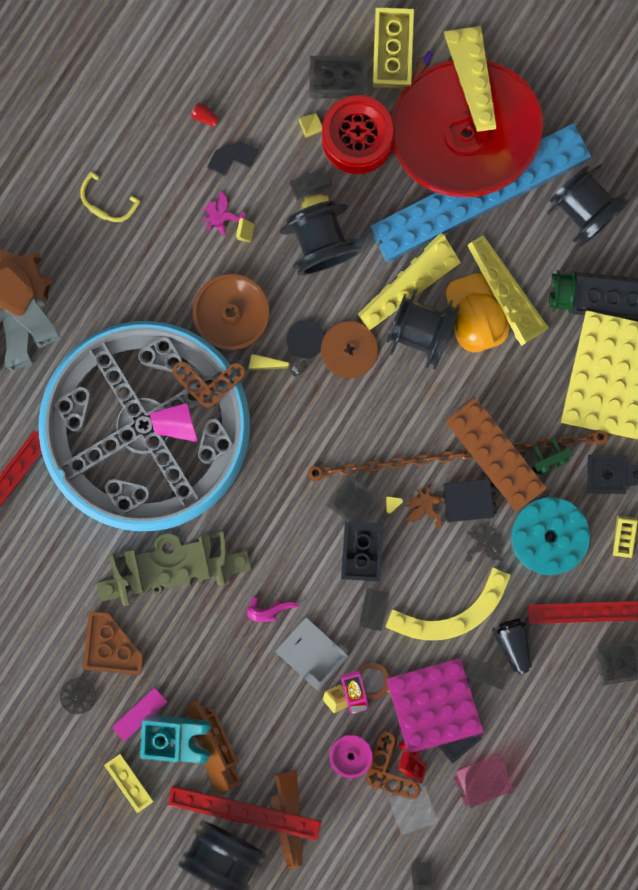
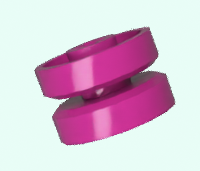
M344 735L332 744L330 763L339 775L346 778H357L369 769L372 762V751L369 744L362 737ZM349 753L355 755L353 760L347 758Z

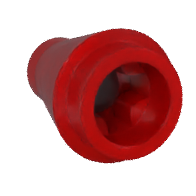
M199 102L190 114L194 117V120L212 127L215 126L219 119L204 103L200 104Z

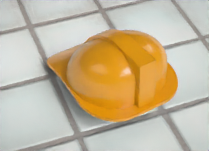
M476 273L452 281L447 287L446 298L448 304L450 300H453V307H456L457 304L460 305L453 325L458 343L470 352H479L502 344L509 333V322L484 275Z

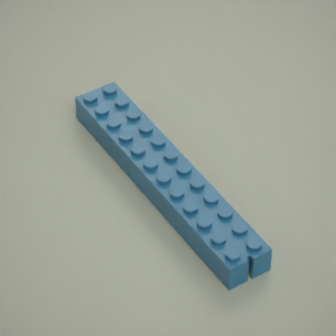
M573 123L543 138L539 151L530 167L510 185L496 192L477 197H453L435 193L371 225L370 232L377 245L380 244L379 249L386 262L389 263L432 241L438 234L442 233L444 235L587 163L591 155Z

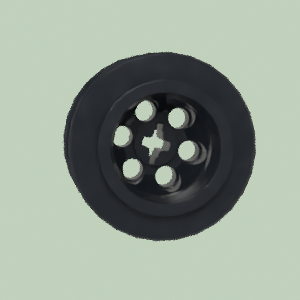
M599 164L590 172L588 171L590 167L588 165L585 166L549 200L551 203H556L548 211V215H551L561 207L580 228L578 235L573 239V242L578 240L581 242L579 244L580 247L599 233L632 201L631 198L625 199L628 192L612 198L593 177L601 169L602 164Z
M325 201L304 208L286 219L287 224L280 229V234L295 233L304 255L303 258L293 264L294 269H299L297 271L299 276L310 275L332 268L354 258L362 252V247L359 246L361 240H345L337 217L347 210L348 206L346 204L336 205L335 201Z
M416 286L410 299L404 293L386 342L394 341L390 355H393L397 343L425 352L427 356L425 368L427 369L432 364L433 369L436 370L460 305L457 304L456 307H453V300H450L448 306L443 311H439L415 302L413 300L418 289Z

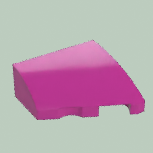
M187 403L150 413L156 434L191 440L192 442L198 441Z

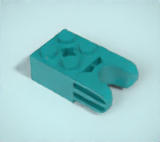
M147 715L142 720L140 758L171 762L205 763L209 761L210 754L208 750L200 749L194 745L193 735L206 734L211 729V723L205 720Z

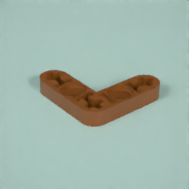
M178 362L174 365L173 374L203 407L212 408L244 378L245 370L238 363L232 364L209 386L184 362ZM179 366L181 368L186 367L185 372L188 376L191 373L194 375L188 378L186 383L183 382L186 378L182 374L177 375V368ZM233 368L236 370L240 368L241 376H234L232 378L234 383L231 384L229 379L224 376L228 374L230 377L233 374ZM192 380L200 382L198 390L190 389L189 384ZM221 380L226 381L228 384L225 391L217 389V383ZM213 387L220 396L217 398L215 394L211 398L213 401L211 404L209 402L204 403V395L210 396L213 393L210 389Z
M384 732L378 738L372 762L366 775L367 783L372 787L408 799H416L421 794V788L418 783L388 773L397 746V737L392 733ZM389 737L392 743L386 746L384 738L387 739ZM386 746V750H389V753L385 751H380V749H385ZM381 754L386 756V763L384 765H379L377 762V758ZM378 773L377 776L385 779L384 783L376 781L374 784L372 776H376ZM392 779L398 781V787L395 790L389 787V782ZM413 785V789H415L416 791L415 793H411V795H409L410 792L403 790L402 788L403 786L411 788Z

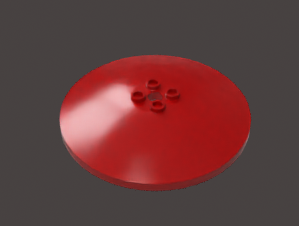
M453 60L434 65L411 80V87L403 89L391 115L395 127V136L392 144L393 150L406 173L425 188L453 197H477L490 194L510 185L523 175L539 151L543 136V117L535 93L517 73L501 64L486 60L496 129L479 132L476 130ZM465 131L472 133L468 138L462 136Z

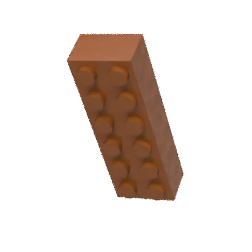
M475 396L471 397L443 419L516 512L547 489Z

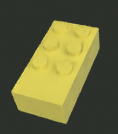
M376 8L373 87L402 89L411 87L414 9Z

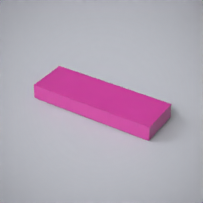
M154 688L114 724L112 728L126 741L142 726V720L147 715H154L168 701Z

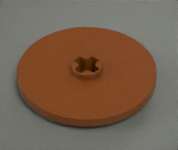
M353 321L341 322L331 327L324 335L321 343V357L325 366L333 374L342 378H357L364 375L373 367L378 354V346L373 333L366 326ZM347 345L354 348L352 355L349 352L345 353L344 350L347 348Z

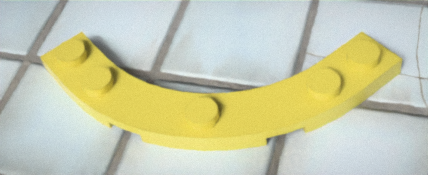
M492 568L479 598L466 611L455 617L441 621H424L392 609L385 628L420 640H444L462 635L477 627L493 612L505 591L511 575Z

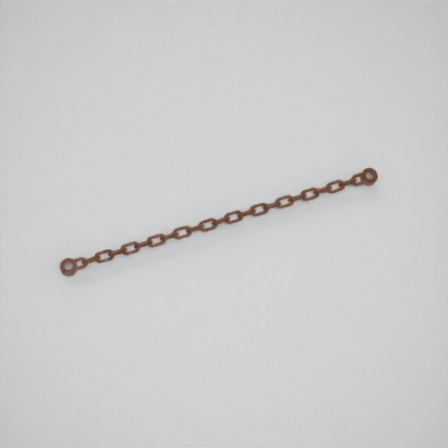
M596 430L594 433L585 434L583 438L563 436L557 443L562 447L573 446L579 441H584L586 444L595 443L596 445H602L607 442L608 434L607 432ZM603 434L604 439L599 440L597 435ZM587 436H592V441H587L589 439ZM572 438L571 442L573 443L562 444L564 443L563 439ZM540 439L535 441L534 444L529 445L525 442L512 443L513 446L523 445L522 448L525 449L517 450L519 453L527 451L528 448H532L534 445L540 446L539 442H547L546 444L549 445L538 447L539 450L549 449L552 446L550 439ZM464 449L458 454L446 451L440 452L434 457H430L427 454L416 455L411 460L399 457L392 458L387 463H381L377 460L368 461L364 466L344 464L340 466V469L312 466L308 470V477L310 480L318 481L322 478L330 477L336 472L348 475L354 474L360 469L372 472L380 470L383 466L395 469L402 468L407 463H414L419 466L430 463V460L450 462L455 457H463L464 459L474 458L473 456L466 457L467 453L465 452H468V450ZM451 454L449 455L450 459L441 460L443 458L441 455ZM427 457L425 458L426 462L417 463L418 459L416 458ZM402 460L400 462L402 465L392 466L394 465L392 461ZM378 463L376 464L378 468L368 469L370 467L368 464ZM353 466L352 470L354 471L343 472L345 471L344 467ZM328 469L327 473L330 474L323 475V470ZM313 470L319 471V475L317 477H314L312 475Z

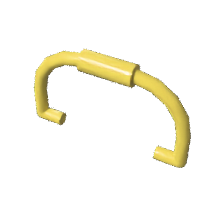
M89 172L80 189V198L89 209V212L105 221L122 222L129 219L140 204V200L132 195L129 200L133 201L134 205L126 215L116 218L109 216L108 213L87 202L85 189L91 178L98 180L100 177L93 172Z

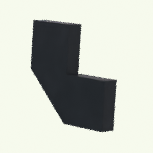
M243 142L217 149L207 168L222 176H225L232 160L250 168L258 150Z

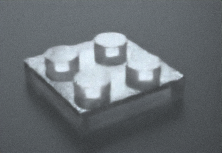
M425 785L420 786L421 794L416 799H408L399 795L388 798L401 835L438 822ZM409 790V795H411V793H415L416 790Z

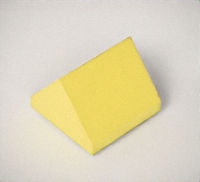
M386 496V513L390 515L403 503V500Z

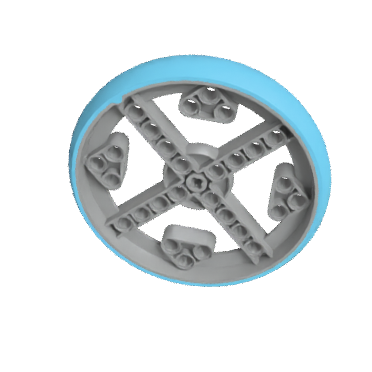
M134 321L111 326L91 335L73 348L61 361L50 378L43 395L39 415V439L43 458L52 479L74 506L93 519L112 527L131 531H156L172 528L193 520L216 504L227 492L236 479L246 456L250 435V415L245 392L241 382H239L219 401L222 425L216 419L208 420L205 424L198 457L202 463H212L206 474L191 487L166 445L171 436L155 433L150 413L171 408L176 401H180L182 404L187 403L189 410L200 403L197 400L192 401L188 398L190 392L187 389L164 403L148 397L137 398L114 360L113 355L127 350L141 349L138 357L144 366L173 373V368L169 366L170 360L177 359L179 362H182L181 358H183L205 376L202 379L205 383L213 382L230 366V363L213 345L189 330L163 322ZM161 343H168L169 349L162 352L159 350V346ZM147 352L153 354V358L149 362L143 360V355ZM103 356L110 358V362L107 365L100 364V359ZM98 365L122 405V409L116 419V432L73 457L68 444L67 427L72 432H80L84 428L91 402L89 391L84 387H78V385ZM232 369L233 374L230 377L228 376V374L224 376L227 379H229L231 384L234 383V381H232V378L234 376H237L234 369ZM113 372L120 374L119 380L115 382L110 380V375ZM221 380L217 383L219 391H225L228 387L226 381ZM200 382L190 386V389L198 390ZM124 388L130 391L129 396L126 398L120 397V391ZM213 389V393L210 396L204 395V398L207 400L215 394L218 398L220 394L216 393ZM80 392L87 394L84 401L77 400V395ZM63 402L70 403L68 411H61L60 406ZM132 405L140 407L137 414L130 413L129 409ZM74 418L80 420V424L76 428H72L70 425L71 420ZM141 422H149V425H147V430L139 428L141 426ZM211 424L219 426L217 433L213 434L208 431ZM126 431L133 433V437L129 441L123 439V434ZM153 437L159 439V445L156 447L149 445V441ZM222 440L229 442V446L225 450H221L218 447L219 442ZM109 441L116 442V448L112 451L106 448ZM127 448L137 454H151L176 494V497L162 502L147 503L150 499V492L146 487L117 479L109 480L106 483V493H104L87 480L83 474ZM205 450L212 452V457L209 460L202 458V453ZM92 451H99L100 457L98 460L92 461L90 459ZM161 454L169 455V461L167 463L163 464L159 462V457ZM76 461L83 462V468L79 471L73 468ZM172 470L179 471V477L176 480L169 478V473ZM114 483L119 484V491L112 494L110 486ZM186 486L189 488L187 496L179 495L181 487ZM139 490L146 491V497L143 500L136 498V493ZM122 500L129 501L130 506L128 509H120L119 505Z

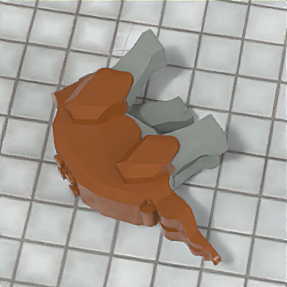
M0 249V323L3 322L7 343L4 361L7 368L12 372L32 364L30 358V334L33 335L38 348L58 341L61 337L58 330L40 308L46 305L49 291L53 284L51 277L41 276L38 266L42 260L41 255L32 253L18 256Z

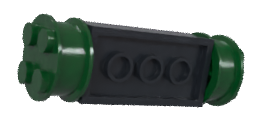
M556 270V274L552 273L551 285L553 292L549 293V303L553 312L556 309L568 310L572 314L585 315L586 310L625 319L638 320V278L575 271L572 274L560 273L559 270Z

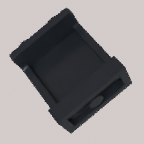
M490 479L443 484L447 523L493 519L494 514H497L496 503H492V495H495L494 483L490 484Z

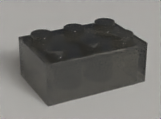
M310 56L309 98L343 99L353 95H367V56Z

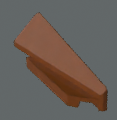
M293 770L275 774L278 794L271 795L273 809L299 815L297 771ZM279 832L287 869L302 866L301 837Z

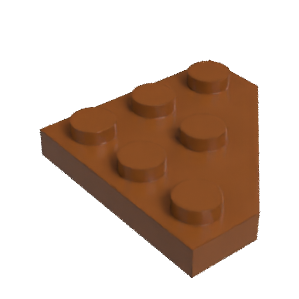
M89 611L83 669L141 675L143 655L109 613Z

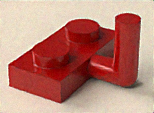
M400 742V750H407L405 742ZM403 751L398 769L414 782L423 784L427 765L419 759L421 751L415 753Z

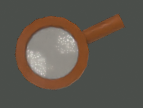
M366 663L358 668L357 671L360 672L367 699H377L385 693L390 695L386 682L389 674L383 666L377 663Z

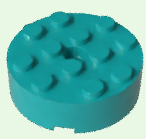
M542 498L530 503L517 515L511 529V545L515 556L524 567L540 575H558L573 569L584 558L590 542L589 526L582 512L572 503L560 498ZM546 532H552L555 535L553 542L546 541Z

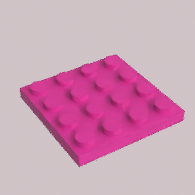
M461 658L386 679L407 751L415 753L483 733Z

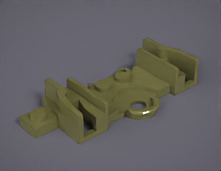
M223 531L198 536L199 542L182 546L179 541L181 539L177 535L164 533L155 539L153 543L155 551L136 555V551L131 550L121 554L109 555L115 579L96 583L100 602L121 598L124 606H130L127 586H131L133 595L146 593L150 588H152V592L155 595H159L162 592L160 586L170 588L186 584L190 587V580L194 577L199 579V584H202L204 580L216 578L219 586L228 585V575L251 570L248 552L228 555ZM220 537L221 555L210 558V539ZM165 543H171L174 546L171 554L163 552L162 548ZM125 557L126 563L133 575L122 577L117 568L116 559Z

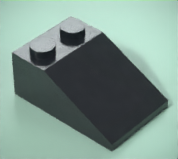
M345 521L341 579L380 582L384 523Z

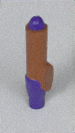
M428 51L424 57L420 58L411 80L426 69L433 55L431 51Z

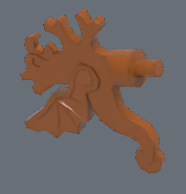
M426 487V494H423L422 489L417 490L421 494L419 498L417 496L413 498V494H411L409 503L406 506L410 507L409 510L414 509V511L404 520L407 522L421 520L426 511L428 516L437 519L435 526L437 528L441 527V517L433 511L432 505L444 501V497H439V495L429 496L432 488L428 489V487Z

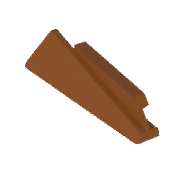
M197 700L188 704L186 709L190 719L205 720L211 723L210 731L206 734H196L195 736L199 748L208 750L210 754L209 761L205 762V766L215 795L241 785L242 781L233 768L239 762L216 711L212 708H204Z

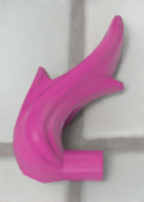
M252 597L247 609V616L255 622L278 621L275 616L279 612L288 608L299 607V605L295 602L280 603L279 599H277L271 607L257 609L259 599Z

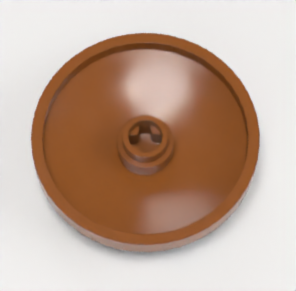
M225 274L211 279L199 290L193 304V320L200 336L215 348L225 351H237L251 346L263 335L269 321V305L263 290L254 281L242 275Z

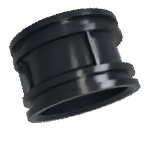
M201 820L199 824L202 828L196 829L195 834L197 836L189 851L183 853L185 860H180L178 865L192 876L217 890H249L250 886L248 883L256 868H261L262 863L260 860L266 859L267 854L233 833L210 822Z

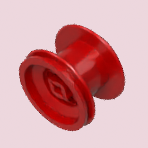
M353 95L339 100L328 110L322 124V146L327 159L337 169L353 175L367 174L381 167L390 156L395 136V127L390 112L379 101L364 95ZM369 124L373 129L366 128V125ZM345 125L350 126L347 130L342 129ZM357 129L360 130L361 133L359 137L356 135ZM372 137L374 142L368 143L366 139ZM344 138H349L350 143L344 144L342 140ZM360 144L363 148L356 150L355 145Z

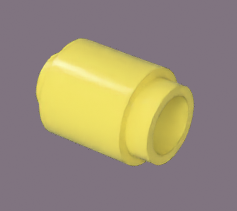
M321 193L304 197L305 201H302V208L329 201L328 195Z

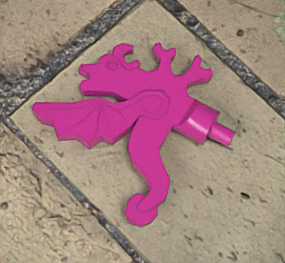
M220 191L217 204L218 212L216 210V202L213 201L212 203L210 200L209 205L203 209L204 213L208 211L207 214L210 217H202V219H204L203 222H211L205 226L209 231L215 225L218 231L222 232L223 236H225L226 227L223 222L227 220L239 222L241 218H246V214L243 212L239 214V217H236L232 213L226 212L229 204L227 197Z

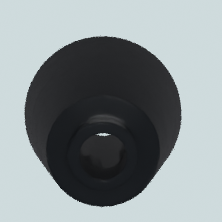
M520 618L500 623V628L495 630V627L492 628L493 636L513 671L518 672V674L527 673L530 671L529 668L532 667L530 622L527 618H524L525 622H521Z

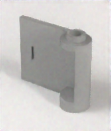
M306 617L275 650L283 660L317 691L349 657L347 655L349 651L341 643L337 646Z

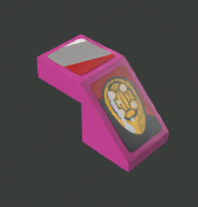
M356 671L341 675L350 715L369 710L360 672Z

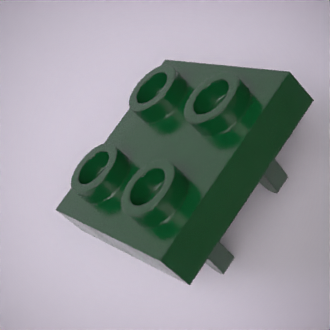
M552 437L550 441L556 454L544 459L538 446L534 445L533 450L539 461L532 466L534 473L539 472L542 475L553 469L552 466L555 464L560 467L570 461L569 458L573 456L571 449L568 448L561 451L555 437Z

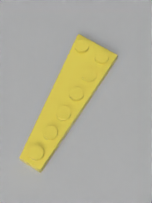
M481 26L444 31V37L477 132L496 129Z
M442 233L438 234L424 248L425 251L418 258L415 257L410 262L411 265L404 272L401 271L397 275L398 278L392 284H388L380 294L358 313L369 330L399 309L404 293L410 299L414 288L417 286L418 289L415 295L417 296L461 263Z
M484 235L468 244L467 246L521 346L549 329Z

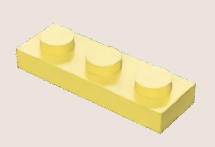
M121 754L104 765L137 813L154 802Z

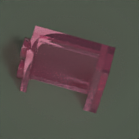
M499 754L455 771L457 776L454 779L457 787H462L464 792L461 795L464 805H469L470 808H474V806L504 794L514 792Z

